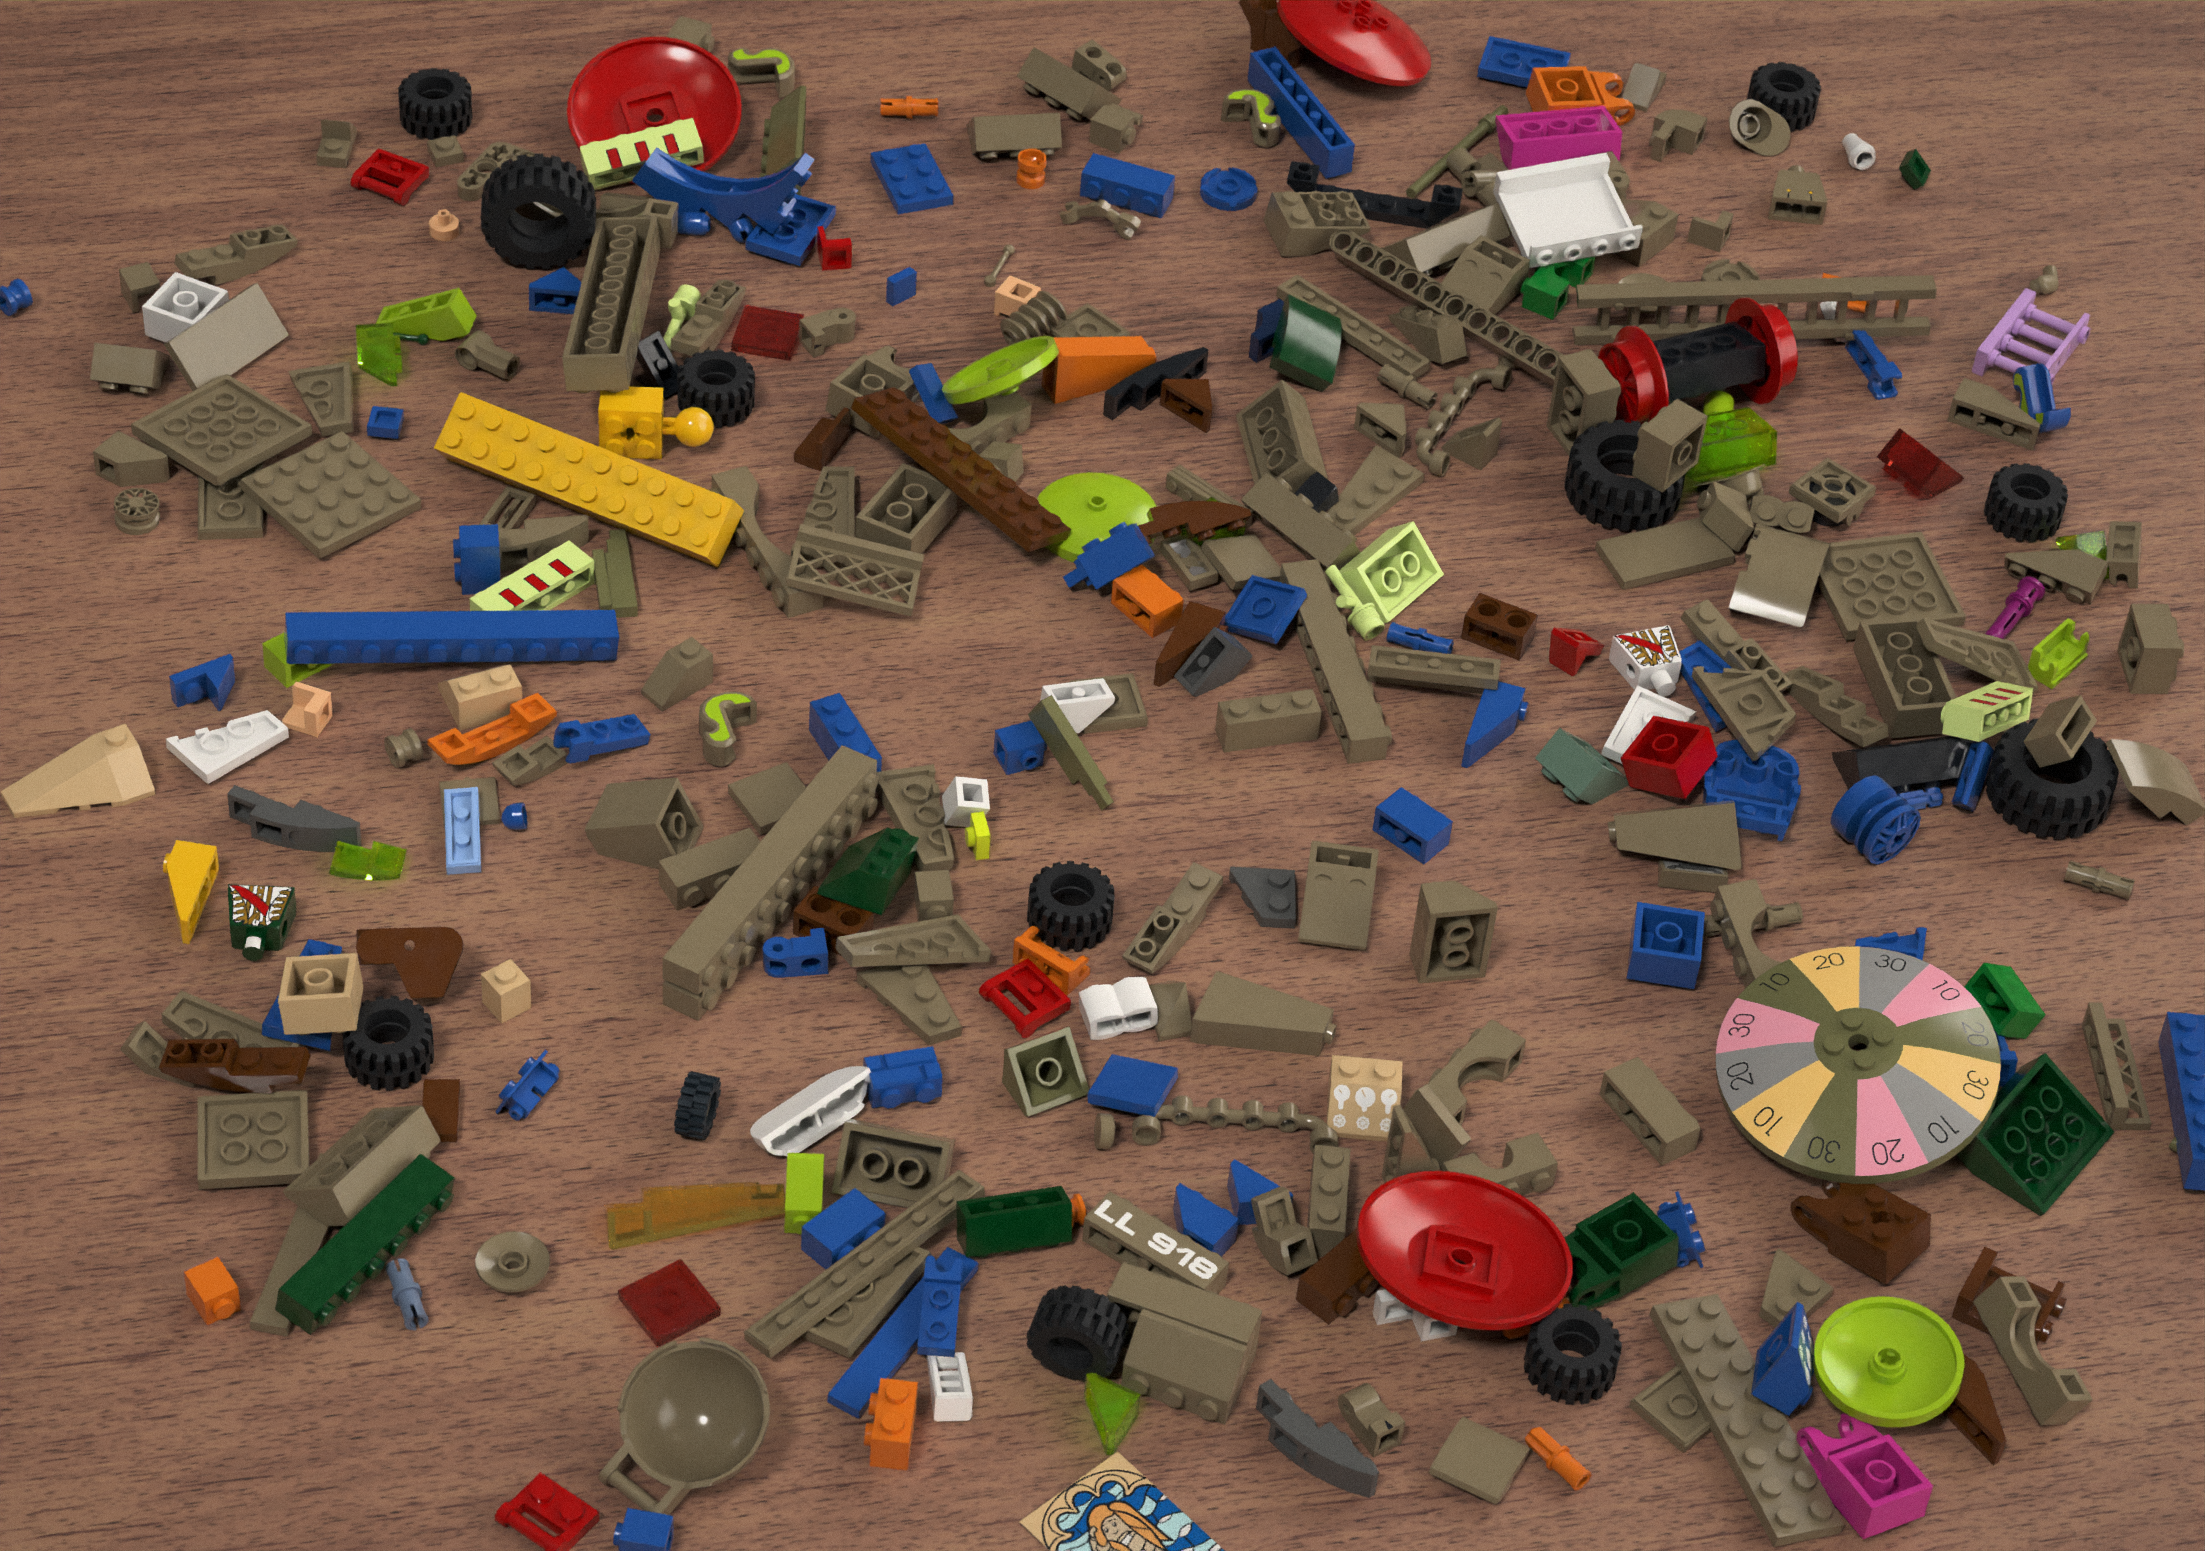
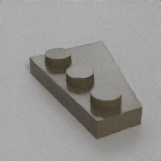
M350 361L289 371L291 381L322 437L335 435L341 431L344 433L353 432V389Z

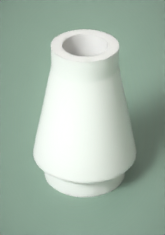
M1854 133L1846 135L1843 138L1842 144L1846 150L1849 164L1853 168L1860 170L1871 167L1875 161V149L1873 146L1860 139Z

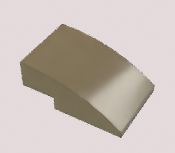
M2115 739L2106 742L2127 789L2159 818L2172 812L2185 825H2189L2205 814V803L2187 766L2178 758L2157 747L2140 742Z

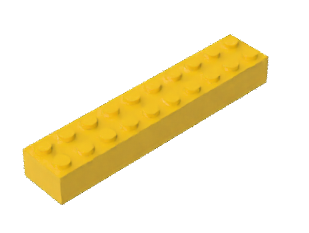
M462 392L459 393L434 446L437 452L450 461L617 528L625 529L627 532L717 568L744 512L733 499Z

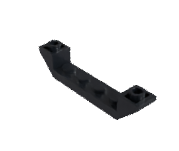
M1291 161L1287 177V184L1294 192H1352L1366 219L1428 229L1458 212L1463 188L1434 184L1431 202L1420 199L1396 197L1390 194H1377L1363 190L1340 188L1333 185L1318 184L1320 166L1307 162Z

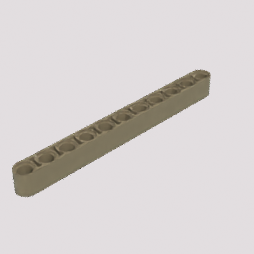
M1339 229L1331 235L1329 239L1330 248L1343 264L1421 310H1432L1435 314L1449 315V318L1462 321L1465 336L1494 353L1505 357L1511 363L1552 387L1554 386L1558 357L1564 356V354L1351 230ZM1394 270L1392 274L1387 276L1390 271ZM1417 283L1413 288L1409 289L1412 284ZM1440 296L1436 301L1431 302L1435 297ZM1463 309L1459 314L1454 315L1458 310ZM1481 323H1485L1483 327L1477 329ZM1508 336L1505 341L1500 342L1503 337ZM1532 349L1529 354L1522 356L1525 351ZM1555 363L1552 368L1546 369L1549 364Z

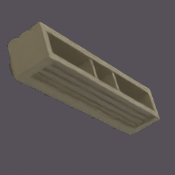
M1180 464L1167 473L1166 489L1185 501H1216L1247 508ZM1250 510L1251 517L1248 521H1245L1246 526L1233 532L1240 535L1252 526V510Z

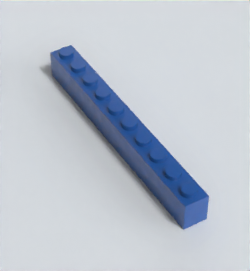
M615 610L286 612L284 639L286 663L612 661L617 660L619 633Z

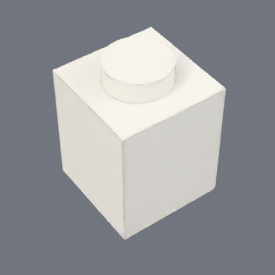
M955 776L942 795L945 825L970 827L971 813L984 811V814H987L990 810L987 779Z

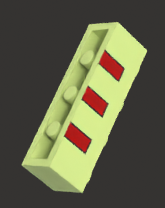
M691 118L676 120L671 124L659 127H649L643 131L631 134H621L615 138L600 142H590L587 145L580 146V156L588 181L592 183L594 190L632 181L656 148H659L681 163L693 166L704 163L703 146L694 120Z
M567 541L469 598L470 611L551 610L595 584L594 560L571 541Z
M1996 681L1946 702L1940 717L1943 724L1942 734L1979 742L2029 720L2033 688Z

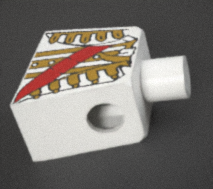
M1669 625L1613 636L1609 660L1634 690L1637 686L1647 690L1655 688L1658 695L1666 697L1675 691V683L1678 682L1682 662Z

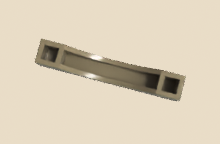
M648 198L639 204L625 208L596 209V224L598 218L657 216L661 248H672L678 233V202ZM541 202L526 203L514 209L519 215L537 221L550 220L563 213L555 206Z
M743 466L712 475L711 489L709 490L733 499L744 510L734 532V539L739 547L742 546L745 550L750 566H755L759 572L762 585L770 589L775 605L782 608L787 618L822 609L824 595L785 586L792 556L782 552L772 544L763 534L756 521L755 516L759 508V484L748 467ZM806 572L795 575L804 579L811 578Z

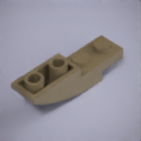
M283 224L254 230L249 229L230 234L229 244L227 245L221 244L216 247L178 253L175 256L174 264L185 276L193 279L207 277L214 285L239 279L272 264L297 246L298 240Z
M717 280L695 304V314L671 339L670 350L690 356L697 352L704 353V350L714 351L731 325L746 293V287L736 285L731 280Z
M588 515L526 519L522 529L498 530L500 571L523 568L526 564L535 561L567 541H571L578 548L584 546L589 542Z
M1708 599L1685 610L1680 619L1694 635L1732 668L1741 671L1748 669L1765 670L1780 692L1790 688L1793 684L1752 637L1744 641Z
M1193 862L1162 907L1157 905L1122 955V959L1151 974L1165 965L1180 950L1206 917V907L1222 886L1223 876Z

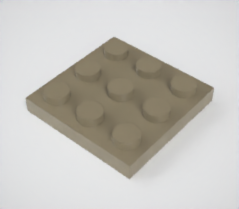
M307 1090L198 1096L197 1156L199 1190L291 1184L309 1167Z

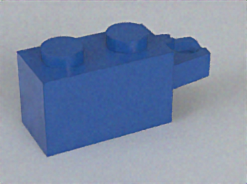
M1123 522L1109 530L1111 536L1100 542L1099 538H1096L1082 547L1084 553L1077 556L1078 559L1074 561L1077 568L1063 576L1068 587H1073L1085 581L1087 586L1093 584L1096 590L1101 589L1112 583L1113 579L1155 557L1138 525L1135 523L1127 526L1126 522Z

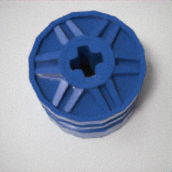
M1873 775L1858 781L1845 792L1832 812L1830 823L1832 828L1846 841L1854 843L1856 850L1864 854L1868 861L1878 865L1894 858L1909 844L1919 828L1921 816L1919 811L1909 805L1906 799L1897 796L1896 791L1881 777Z

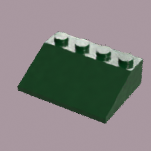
M2044 1053L2021 1066L1997 1094L1992 1112L1981 1131L1956 1155L1972 1174L2041 1216L2046 1213L2115 1131L2050 1057Z

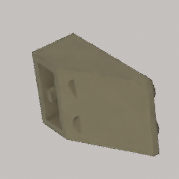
M1345 191L1272 192L1263 219L1281 256H1310L1330 248L1329 239L1331 235L1339 229L1351 230L1359 236L1370 232L1371 229L1353 193Z
M1481 235L1463 251L1442 281V284L1491 313L1496 314L1521 292V287L1528 277L1530 259ZM1440 296L1435 297L1431 302L1436 301ZM1463 309L1458 310L1454 315L1459 314ZM1481 323V324L1477 327V329H1479V328H1480L1483 324H1485V323Z
M1312 840L1298 942L1366 951L1379 849Z

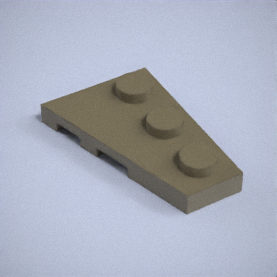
M927 964L878 966L857 972V983L864 989L870 988L877 995V1000L883 1006H890L901 1016V1021L928 1045L961 1036L962 1026Z

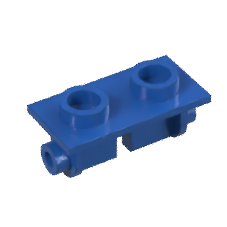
M544 1050L537 1060L530 1057L518 1072L522 1076L518 1083H515L512 1079L498 1095L503 1101L495 1111L497 1114L505 1107L509 1110V1115L514 1120L519 1121L521 1118H527L541 1099L531 1090L533 1089L543 1097L552 1085L558 1081L559 1068L555 1064H547L543 1061L548 1051Z
M1677 1191L1675 1194L1678 1202L1673 1204L1670 1202L1662 1203L1659 1206L1657 1216L1674 1233H1677L1679 1237L1677 1267H1685L1689 1264V1261L1697 1259L1700 1268L1704 1266L1700 1253L1706 1251L1699 1230L1693 1232L1691 1226L1697 1223V1219L1691 1203L1684 1204L1679 1191Z

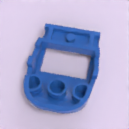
M1738 740L1720 743L1716 747L1718 757L1705 773L1702 803L1734 800L1737 828L1753 830L1761 834L1778 835L1777 841H1783L1801 792V785H1798L1799 767L1795 758L1785 750L1771 746L1758 760L1752 761Z

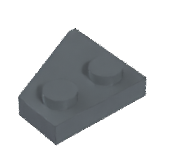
M1230 866L1229 880L1231 883L1236 882L1242 891L1241 898L1246 906L1253 910V916L1260 927L1295 929V870Z

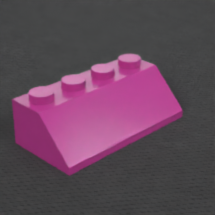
M1605 106L1496 116L1495 121L1501 157L1508 170L1610 151L1620 161L1622 131Z

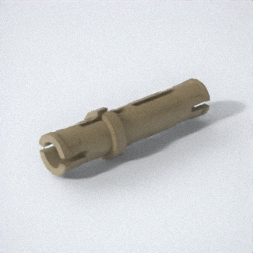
M1799 902L1779 906L1766 904L1767 909L1762 924L1756 929L1771 931L1774 927L1782 925L1801 924V919H1803L1801 905ZM1706 915L1704 918L1703 937L1722 934L1719 921H1715L1712 915Z

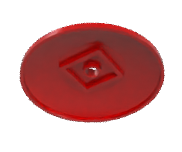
M1277 0V11L1287 29L1317 56L1347 73L1379 84L1410 86L1421 82L1430 70L1431 57L1422 39L1399 16L1375 0Z
M641 37L607 48L584 66L577 75L569 92L567 118L570 134L579 151L580 146L587 145L593 141L600 142L615 138L621 134H631L643 131L649 127L671 124L676 120L693 118L703 146L704 163L690 167L705 172L718 163L733 145L740 129L742 104L734 77L727 67L707 50L676 38ZM657 114L662 116L663 119L659 122H651L648 120V117Z
M1422 1171L1402 1175L1387 1181L1373 1191L1365 1201L1356 1227L1357 1245L1370 1273L1399 1301L1441 1322L1478 1330H1507L1523 1327L1551 1314L1565 1298L1573 1274L1571 1253L1566 1240L1554 1222L1525 1197L1503 1185L1481 1177L1450 1171ZM1455 1260H1461L1465 1264L1458 1263Z

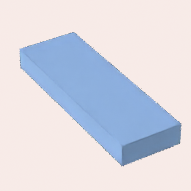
M478 787L445 789L444 811L447 875L482 872Z

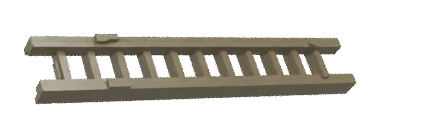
M1933 275L1576 285L1578 308H1598L1596 326H1572L1574 345L1607 344L1614 342L1620 329L1633 325L1642 329L1653 342L1725 324L1730 304L1739 298L1747 297L1759 304L1778 303L1777 308L1781 310L1786 318L1788 303L1807 302L1805 320H1788L1795 339L1844 338L1845 341L1855 340L1852 333L1853 330L1866 331L1871 337L1928 336L1931 327L1928 317L1904 316L1907 314L1910 299H1935L1937 288ZM1878 300H1896L1893 317L1875 318ZM1837 301L1834 319L1816 320L1818 302ZM1848 301H1866L1864 318L1845 319ZM1700 305H1718L1716 322L1698 323ZM1657 306L1655 324H1639L1641 307ZM1670 306H1687L1685 323L1668 324ZM1615 307V310H1623L1624 307H1627L1626 325H1609L1611 308Z

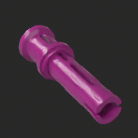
M2023 577L2018 582V589L2007 596L2005 601L2006 607L1985 634L2005 639L2020 618L2028 616L2033 610V604L2043 598L2045 589L2042 583L2034 577Z

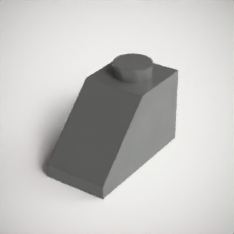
M1214 627L1174 677L1193 696L1197 697L1233 681L1253 655L1234 636Z

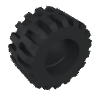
M1784 62L1767 63L1766 66L1761 65L1758 67V70H1754L1752 73L1747 100L1753 99L1761 102L1780 114L1787 121L1790 132L1795 129L1801 130L1805 126H1809L1815 118L1821 91L1820 81L1818 78H1815L1814 73L1807 71L1802 66L1799 67L1796 64Z
M430 68L429 70L422 69L418 70L417 73H411L408 75V78H404L401 81V85L398 88L399 115L401 125L407 129L408 133L416 134V137L421 139L428 138V140H434L440 137L458 136V133L465 132L467 127L471 125L473 119L471 85L464 76H460L455 71L450 72L449 69Z
M717 349V351L704 350V353L697 352L692 354V358L687 357L678 368L677 401L679 410L682 411L690 407L701 408L711 416L715 428H722L724 425L729 427L735 425V422L744 421L745 416H749L752 413V408H754L755 371H753V366L751 363L746 362V358L736 356V353L731 351L724 352V350Z
M2015 463L2011 464L2010 467L2004 466L2000 468V472L1996 471L1991 480L1984 515L1987 516V522L1993 525V529L1997 532H2002L2003 536L2007 538L2012 537L2017 541L2027 540L2028 542H2035L2036 539L2043 541L2047 539V536L2052 537L2060 527L2068 499V489L2066 485L2062 484L2063 480L2060 477L2054 476V472L2044 470L2041 466H2031L2029 463H2023V465Z
M1067 861V864L1053 863L1052 868L1046 866L1041 869V874L1036 873L1032 883H1030L1027 911L1029 928L1031 926L1038 927L1040 931L1036 936L1040 937L1041 941H1046V945L1051 948L1055 946L1060 947L1061 951H1067V949L1082 951V947H1087L1088 949L1095 947V942L1101 943L1105 939L1106 934H1109L1111 930L1115 898L1114 887L1110 884V879L1107 875H1101V870L1096 867L1089 868L1087 863L1074 864V861Z
M379 996L375 997V1001L366 1000L362 1002L356 1031L342 1033L345 1066L348 1068L351 1077H357L358 1083L363 1086L370 1084L371 1089L375 1090L384 1087L386 1091H393L394 1087L398 1086L403 1089L409 1087L410 1082L417 1083L420 1081L421 1074L427 1075L430 1070V1064H433L434 1061L433 1027L429 1014L424 1013V1008L420 1004L413 1005V1000L408 998L399 1000V996H391L388 999ZM385 1042H396L392 1044H381Z
M1065 1285L1058 1286L1057 1290L1050 1289L1046 1295H1043L1027 1332V1346L1032 1350V1356L1040 1360V1364L1043 1367L1054 1371L1053 1373L1056 1375H1062L1074 1381L1076 1379L1083 1382H1091L1092 1379L1098 1381L1103 1379L1104 1375L1109 1376L1113 1368H1115L1128 1335L1129 1324L1126 1323L1127 1318L1125 1314L1119 1312L1120 1307L1116 1303L1110 1302L1109 1298L1105 1295L1095 1293V1290L1089 1288L1082 1289L1080 1286L1072 1285L1071 1288Z
M1563 1304V1308L1557 1307L1551 1314L1533 1323L1530 1328L1524 1356L1525 1373L1529 1374L1528 1380L1531 1385H1538L1537 1391L1542 1395L1548 1393L1551 1395V1400L1556 1402L1559 1399L1566 1400L1565 1404L1574 1405V1401H1579L1581 1404L1589 1403L1590 1398L1598 1400L1602 1397L1603 1391L1608 1392L1615 1379L1622 1349V1342L1619 1341V1331L1612 1328L1613 1322L1609 1318L1603 1319L1601 1312L1596 1309L1593 1312L1589 1311L1585 1305L1579 1304V1308L1572 1307V1304ZM1561 1351H1574L1584 1357L1568 1356Z

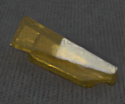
M734 1182L641 1187L640 1203L605 1204L608 1246L610 1249L615 1250L783 1214L785 1211L784 1183Z

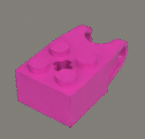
M1846 1413L1841 1414L1838 1423V1430L1842 1439L1828 1437L1820 1430L1811 1426L1798 1431L1796 1440L1804 1450L1830 1500L1862 1539L1924 1517L1933 1485L1889 1434L1883 1436L1871 1424L1859 1421ZM1849 1422L1851 1423V1425H1852V1427H1853V1432L1851 1431ZM1808 1441L1810 1442V1444H1811L1812 1447H1813V1452L1811 1451V1449H1810V1447H1809V1445H1808Z

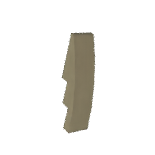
M1804 666L1784 673L1793 683L1786 691L1814 717L1841 736L1862 747L1889 736L1888 725L1867 716L1865 703L1846 696L1842 682Z

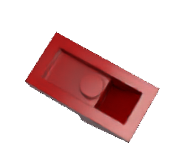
M1554 627L1551 632L1549 662L1567 674L1575 676L1586 656H1599L1605 645L1580 630Z

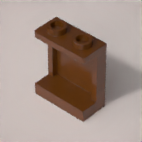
M1984 1247L1958 1295L1951 1318L1991 1335L1988 1328L1983 1324L1973 1301L1999 1277L2015 1275L1995 1267L1994 1264L1998 1252ZM2027 1281L2041 1305L2035 1322L2036 1345H2038L2039 1341L2042 1343L2047 1342L2054 1323H2051L2050 1320L2052 1317L2059 1319L2067 1299L2061 1297L2065 1284L2060 1281L2057 1282L2053 1292Z

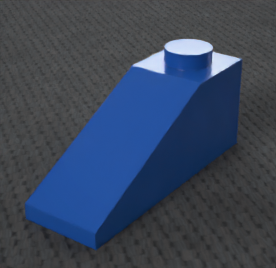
M1498 681L1497 690L1484 689L1465 742L1461 767H1470L1512 735L1518 720H1525L1529 704L1523 701L1525 688Z

